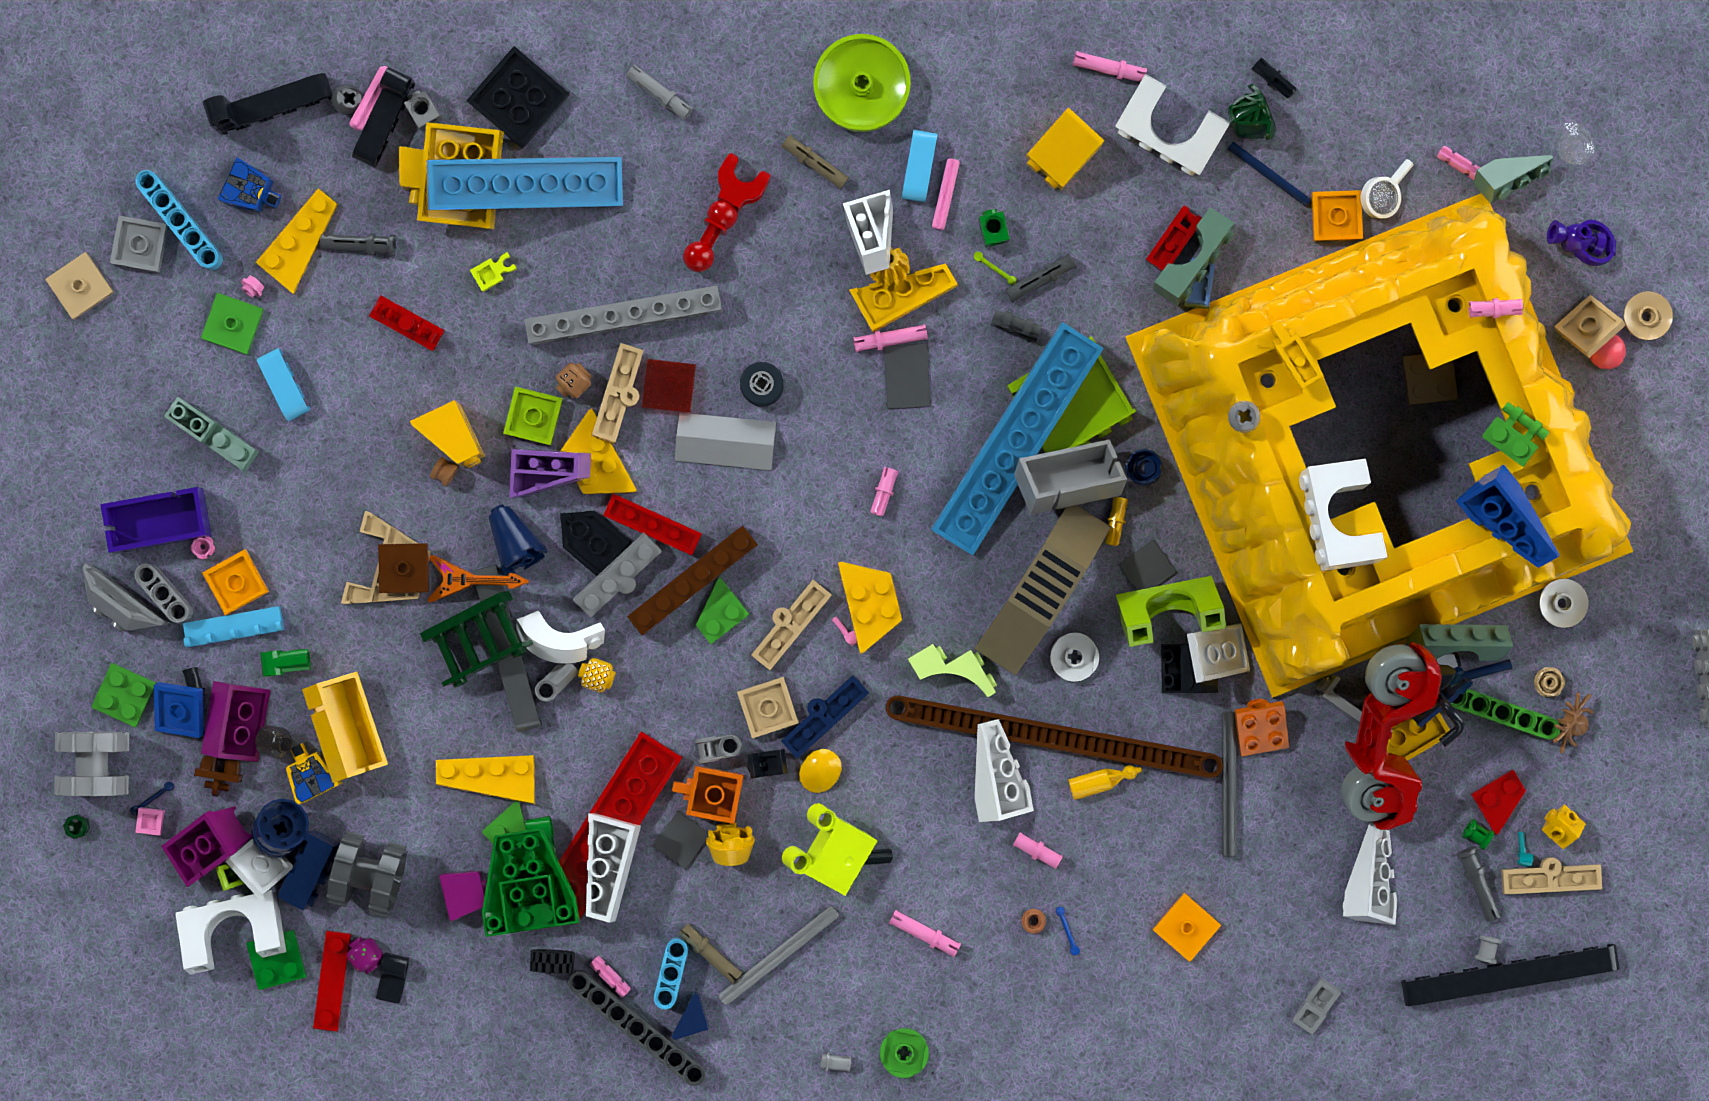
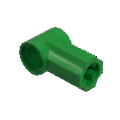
M309 649L282 652V650L260 652L263 677L284 675L285 672L311 670Z

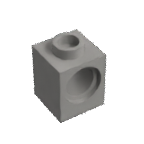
M416 91L407 97L408 101L404 102L421 131L426 129V122L437 123L442 120L426 91ZM420 104H427L428 110L425 114L419 115L416 113V109Z

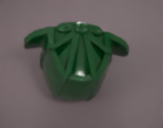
M1250 84L1248 88L1253 93L1244 94V96L1238 98L1229 106L1230 124L1235 135L1239 138L1273 139L1276 126L1263 93L1254 84Z

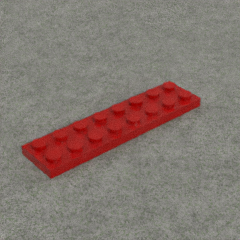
M641 731L590 813L640 825L681 761L682 756ZM588 816L559 860L563 872L576 896L579 921L586 911L587 860L589 855Z

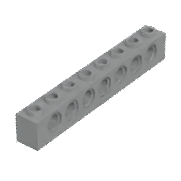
M711 286L524 320L528 343L533 346L722 313L723 311L718 286Z

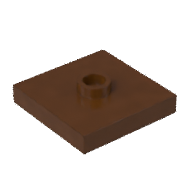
M428 543L378 544L379 593L429 592Z

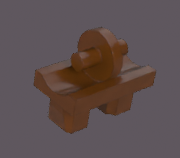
M204 755L200 768H195L194 776L214 779V782L205 781L204 788L212 789V796L218 797L220 791L229 792L230 785L224 784L222 781L242 782L243 775L240 774L241 761L226 759L223 772L216 770L218 758Z

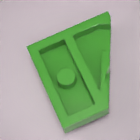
M720 577L696 626L709 643L712 644L750 614Z

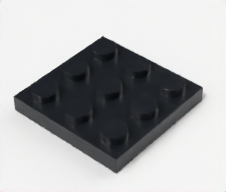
M513 46L466 101L523 150L570 94L519 49Z

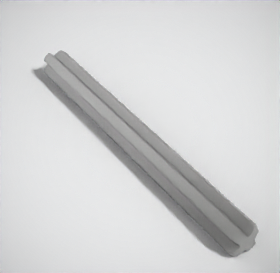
M832 906L828 907L721 992L718 996L724 1005L730 1004L837 919L839 914Z

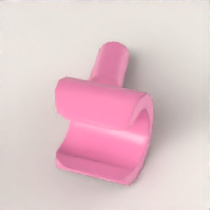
M837 616L834 617L832 621L839 628L846 642L851 644L850 646L857 644L854 630L848 633L846 627Z

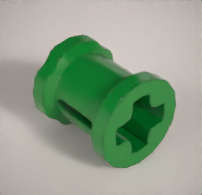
M1471 819L1462 832V838H1469L1477 843L1482 850L1489 845L1494 836L1493 830H1486L1478 825L1475 819Z

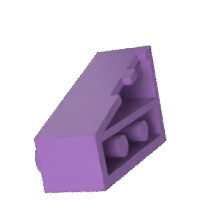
M512 449L509 498H522L590 478L591 453Z

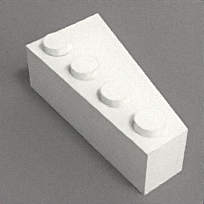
M588 813L589 855L587 860L586 916L609 923L615 922L641 826L596 813Z

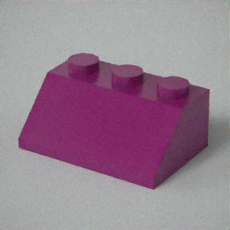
M213 681L201 754L216 758L258 762L270 689Z

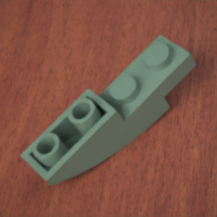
M180 397L176 398L164 416L242 471H247L259 453L258 450L250 446L243 439Z

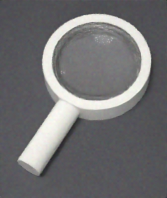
M1406 159L1391 178L1374 177L1366 182L1361 192V204L1369 216L1373 218H1388L1397 212L1401 203V191L1398 184L1413 167V163L1410 160Z

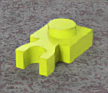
M508 252L501 255L496 263L490 258L470 270L482 292L504 281L501 274L517 270L515 264L510 267L504 266V261L510 258Z

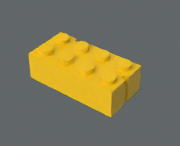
M358 672L323 681L302 689L308 710L313 709L314 714L310 716L333 783L388 765Z

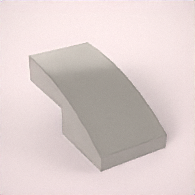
M1320 977L1292 1021L1313 1035L1327 1016V1011L1341 994V990Z

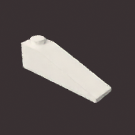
M999 719L978 724L975 803L979 822L1001 821L1034 811L1029 785L1026 780L1022 779L1018 771L1020 765L1017 760H1013L1009 751L1010 743Z
M1369 822L1345 890L1343 916L1356 921L1395 925L1397 895L1396 892L1390 893L1389 878H1395L1394 869L1390 870L1386 857L1392 854L1390 831L1377 829L1373 822Z

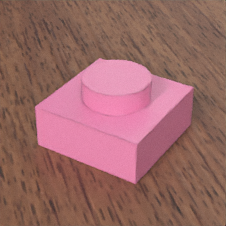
M138 808L136 833L162 835L165 810Z

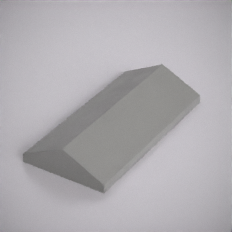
M679 412L675 461L772 470L776 422Z

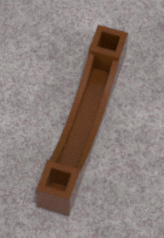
M742 525L627 616L639 633L644 636L706 585L755 549L758 544Z

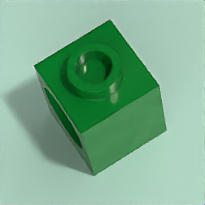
M991 209L982 212L983 216H979L978 221L985 248L1009 242L1010 238L1003 211L997 212V209ZM991 221L997 222L1000 226V231L997 233L989 232L987 224Z

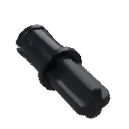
M1262 57L1252 67V70L1260 75L1267 82L1268 86L1272 85L1284 97L1290 98L1295 93L1296 87L1280 74V70L1274 69Z

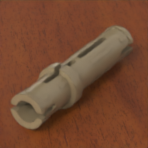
M789 135L781 147L797 157L799 163L803 164L804 162L840 190L849 179V176H846L812 151L813 148L810 146L806 147L793 138L792 135Z
M689 923L678 933L679 936L694 948L693 952L703 956L731 984L742 974V971L737 969L708 942L709 939L706 936L700 935Z

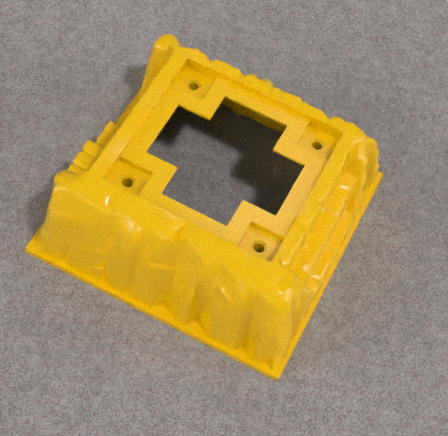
M1482 193L1209 303V309L1195 308L1125 336L1271 698L1370 659L1377 652L1388 646L1407 644V638L1419 624L1454 625L1543 589L1552 581L1570 578L1633 552L1627 537L1631 521L1613 499V484L1605 475L1601 464L1596 461L1588 442L1591 431L1588 414L1585 411L1574 408L1573 399L1575 391L1571 383L1561 377L1545 338V327L1538 321L1531 304V280L1526 275V259L1523 255L1510 251L1505 230L1506 219L1493 211L1490 202ZM1493 298H1498V300L1522 299L1523 314L1505 315L1493 319L1492 316L1470 318L1469 307L1471 306H1469V302L1492 301ZM1449 300H1455L1458 303L1459 309L1457 312L1449 310ZM1281 321L1287 331L1292 329L1295 334L1297 333L1319 368L1317 360L1409 323L1412 326L1429 370L1476 351L1505 422L1509 415L1502 409L1509 402L1515 407L1519 406L1524 410L1523 413L1532 420L1540 421L1543 424L1542 427L1550 433L1545 440H1542L1537 435L1534 436L1531 441L1539 446V448L1524 467L1502 451H1498L1468 463L1475 482H1477L1484 475L1504 464L1518 481L1524 493L1527 486L1533 487L1535 497L1532 500H1528L1560 554L1559 557L1537 568L1513 551V546L1501 538L1498 540L1492 536V531L1482 524L1478 526L1470 518L1394 548L1376 503L1372 502L1332 518L1330 521L1338 531L1348 536L1382 533L1387 558L1379 563L1349 567V572L1346 575H1341L1337 569L1321 572V567L1317 564L1315 558V551L1317 550L1315 540L1310 535V516L1305 511L1304 490H1301L1299 484L1300 473L1306 469V466L1289 426L1336 408V405L1324 377L1304 390L1299 388L1274 348L1275 346L1272 341L1276 338L1269 327ZM1262 375H1269L1272 378L1273 385L1271 388H1266L1261 384ZM1239 401L1252 402L1260 411L1259 425L1251 432L1240 433L1235 431L1228 421L1230 408ZM1248 411L1238 413L1241 417V423L1245 421L1250 422ZM1518 421L1513 426L1522 435H1525L1529 430Z

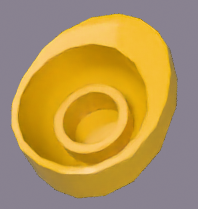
M827 749L816 750L807 756L799 771L800 782L803 787L813 793H821L832 788L842 771L839 757Z

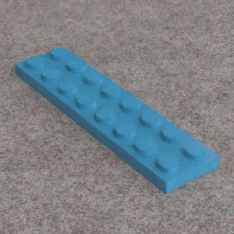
M622 157L426 160L428 210L623 206Z

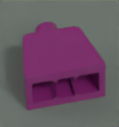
M481 870L443 873L439 875L450 921L483 907L487 880H483Z

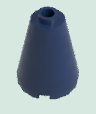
M502 504L491 510L488 518L501 569L505 575H509V573L516 574L514 569L525 566L524 570L545 557L543 553L548 552L546 547L510 506Z

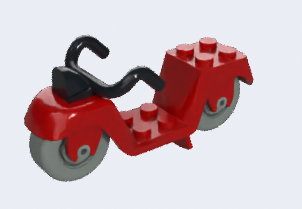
M1410 642L1409 647L1405 645L1388 646L1371 658L1365 671V682L1371 693L1364 700L1356 743L1345 741L1344 744L1347 753L1357 767L1345 777L1341 786V799L1353 817L1361 821L1373 822L1375 827L1380 830H1390L1412 822L1414 813L1417 812L1418 794L1422 790L1421 779L1405 757L1387 752L1388 741L1392 737V727L1432 709L1437 702L1454 723V727L1439 738L1443 746L1446 747L1464 730L1465 723L1463 718L1441 692L1455 678L1456 670L1449 665L1438 664L1434 655L1421 644Z

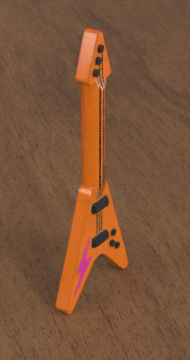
M430 555V560L443 576V582L429 596L428 602H436L473 585L508 586L509 589H515L529 583L528 579L515 573H509V576L474 575L438 556Z

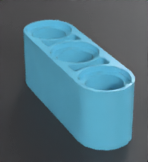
M913 130L901 199L926 202L938 134Z
M277 348L257 358V362L284 417L289 422L309 412L310 407L305 404L303 400L305 397L299 385H296L292 378L294 375L288 363H285L282 357L283 352L280 348Z
M681 937L671 939L665 949L654 994V1002L661 1009L671 1008L678 996L689 951L688 943ZM680 943L684 948V953L674 955L671 952V945ZM668 967L676 968L678 977L675 979L667 978L665 969ZM662 991L670 992L672 1001L663 1003L659 999V993Z

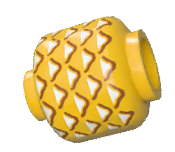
M591 658L587 664L582 663L578 676L582 678L581 685L584 688L603 693L606 689L610 690L616 672L613 671L611 663Z

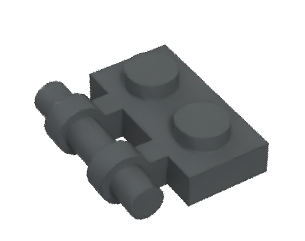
M996 310L991 322L992 326L1035 341L1038 339L1042 329V325L1034 323V320L1029 318L1024 320L1015 317L1013 313L1008 311L1001 312Z

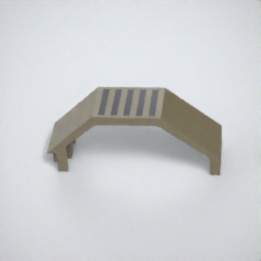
M1078 505L1065 507L1062 510L1058 521L1038 554L985 634L974 647L976 651L1014 675L1018 673L1056 619L1088 569L1111 528Z

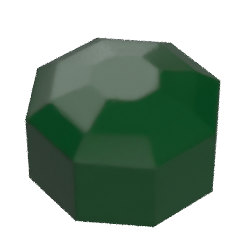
M80 814L68 817L63 825L65 834L73 839L86 836L90 828L88 819Z

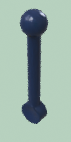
M170 781L166 782L161 790L140 805L133 806L130 809L131 814L138 815V808H144L166 791H172L174 784Z

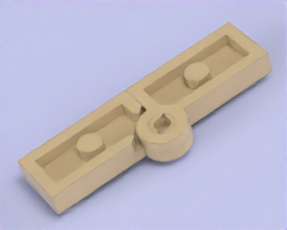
M620 343L592 437L615 444L626 407H633L639 400V392L633 387L644 350Z
M812 580L789 610L778 608L774 611L772 619L776 625L751 655L767 669L771 670L832 594Z
M1546 857L1542 860L1540 867L1501 869L1502 894L1602 889L1600 864L1561 866L1558 859Z

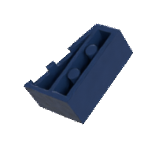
M316 830L306 834L304 838L306 843L302 851L297 853L295 857L297 860L292 870L288 872L277 896L301 910L307 909L308 906H314L319 896L316 891L320 884L324 886L328 880L330 872L327 870L331 862L334 863V858L340 845L339 842Z

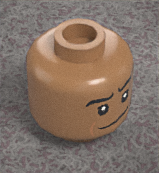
M579 362L577 364L568 363L555 377L558 382L556 389L565 398L570 395L576 399L591 386L590 378L592 376Z

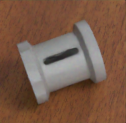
M1480 935V949L1474 959L1496 964V951L1498 944H1501L1502 940Z

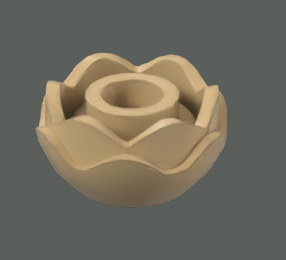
M1546 667L1536 674L1534 686L1541 696L1556 697L1564 688L1565 679L1558 669Z

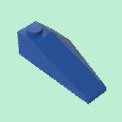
M1504 464L1484 475L1456 500L1471 521L1478 526L1482 524L1493 532L1492 536L1498 540L1501 538L1513 546V551L1537 568L1559 557L1560 554L1522 487Z

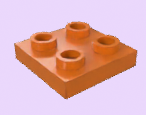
M1254 699L1247 703V707L1234 709L1241 756L1289 748L1283 701L1269 703L1265 699Z

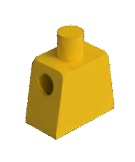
M399 146V184L402 189L410 190L409 204L418 205L424 150Z

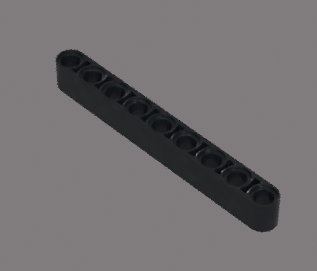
M1607 944V947L1598 948V946L1583 948V951L1574 952V950L1560 952L1557 956H1550V954L1537 956L1534 960L1511 961V964L1502 965V963L1491 964L1483 969H1478V967L1463 969V972L1454 973V971L1440 973L1437 977H1430V975L1417 977L1414 981L1406 982L1405 979L1401 981L1405 1006H1416L1619 970L1620 966L1616 944Z

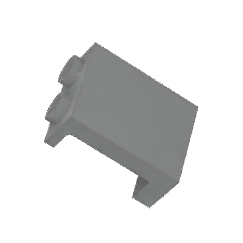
M1329 675L1327 678L1323 677L1316 686V689L1319 690L1316 696L1359 726L1362 711L1333 691L1340 678Z

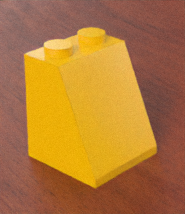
M1068 107L1027 153L1026 159L1029 161L1026 164L1034 172H1042L1046 176L1045 182L1051 188L1056 189L1058 187L1062 190L1096 154L1104 140Z
M453 400L410 421L415 429L458 465L472 468L482 463L481 458L485 457L484 452L459 402Z

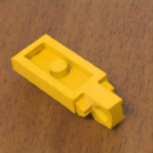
M1281 321L1269 327L1276 338L1272 341L1275 350L1301 390L1324 377L1297 333L1295 334L1292 329L1287 331Z

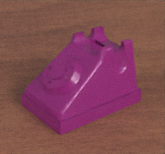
M235 806L214 812L210 810L204 813L161 846L186 887L196 883L252 839V834H248L235 816L234 811L237 809Z

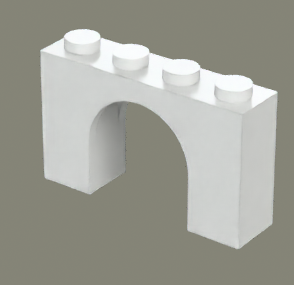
M1145 74L1115 126L1119 129L1117 133L1129 140L1131 137L1136 138L1140 141L1138 145L1150 152L1152 149H1155L1161 153L1160 158L1172 164L1176 161L1182 165L1181 170L1191 176L1195 173L1200 175L1230 122L1208 111L1198 130L1189 140L1179 144L1163 141L1155 134L1152 128L1151 115L1166 85Z
M1366 459L1310 466L1300 473L1299 484L1301 490H1304L1305 511L1310 516V535L1315 540L1317 549L1315 551V558L1317 564L1321 567V572L1374 564L1386 559L1387 553L1382 533L1348 536L1333 526L1328 515V504L1333 494L1361 490L1371 484Z
M268 890L259 899L255 894L248 896L239 894L232 896L231 900L223 902L221 900H213L208 902L206 906H188L183 908V911L176 912L184 970L192 975L214 969L211 949L212 933L221 921L232 916H242L250 920L256 952L262 958L286 952L277 895L272 890Z

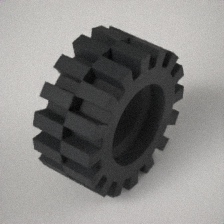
M533 949L530 955V971L548 974L574 973L575 952L555 949Z

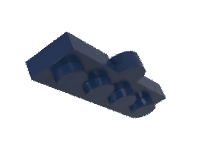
M852 675L825 701L819 698L810 700L807 706V711L810 715L784 737L781 742L798 759L865 698L869 692Z

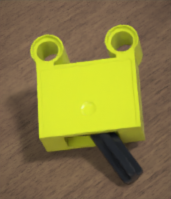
M820 803L813 804L807 811L808 821L820 829L808 852L805 853L796 846H790L782 854L783 864L794 873L806 874L846 896L863 865L891 863L893 860L891 849L873 850L878 840L837 817L833 811ZM825 813L824 818L819 821V817ZM800 856L799 861L794 864V860Z

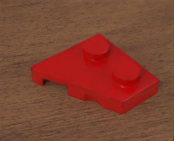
M1512 769L1470 795L1489 827L1494 831V835H1497L1526 790Z

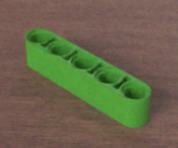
M1470 689L1460 694L1459 700L1456 703H1451L1457 710L1539 738L1554 739L1560 733V730L1555 728V724H1559V722L1552 717ZM1475 698H1480L1482 701V708L1479 711H1475L1472 707V702ZM1498 706H1503L1506 711L1502 719H1498L1495 714ZM1525 713L1529 720L1528 724L1522 727L1518 720L1520 715ZM1548 721L1552 729L1549 734L1545 735L1542 732V725Z

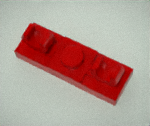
M382 295L378 298L369 315L374 320L431 351L435 350L445 332L440 327Z

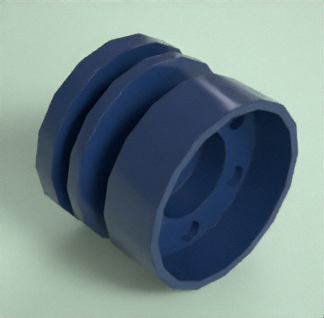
M283 798L272 800L262 808L253 823V843L260 852L268 857L282 858L291 855L298 849L308 832L309 821L307 813L301 805L293 800ZM277 827L282 828L280 836L275 834Z

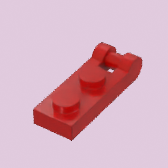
M1183 205L1145 259V261L1161 272L1168 263L1173 264L1196 231V225L1202 219L1200 215L1195 216L1189 211L1190 208ZM1183 219L1191 224L1188 229L1180 224Z

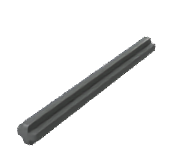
M1225 711L1222 712L1223 857H1236L1235 712Z

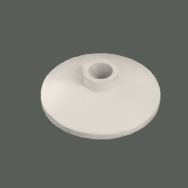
M1558 579L1550 582L1541 592L1539 608L1542 616L1550 624L1561 628L1572 627L1585 617L1588 610V597L1583 587L1577 582L1570 579ZM1559 599L1566 601L1564 608L1558 606Z

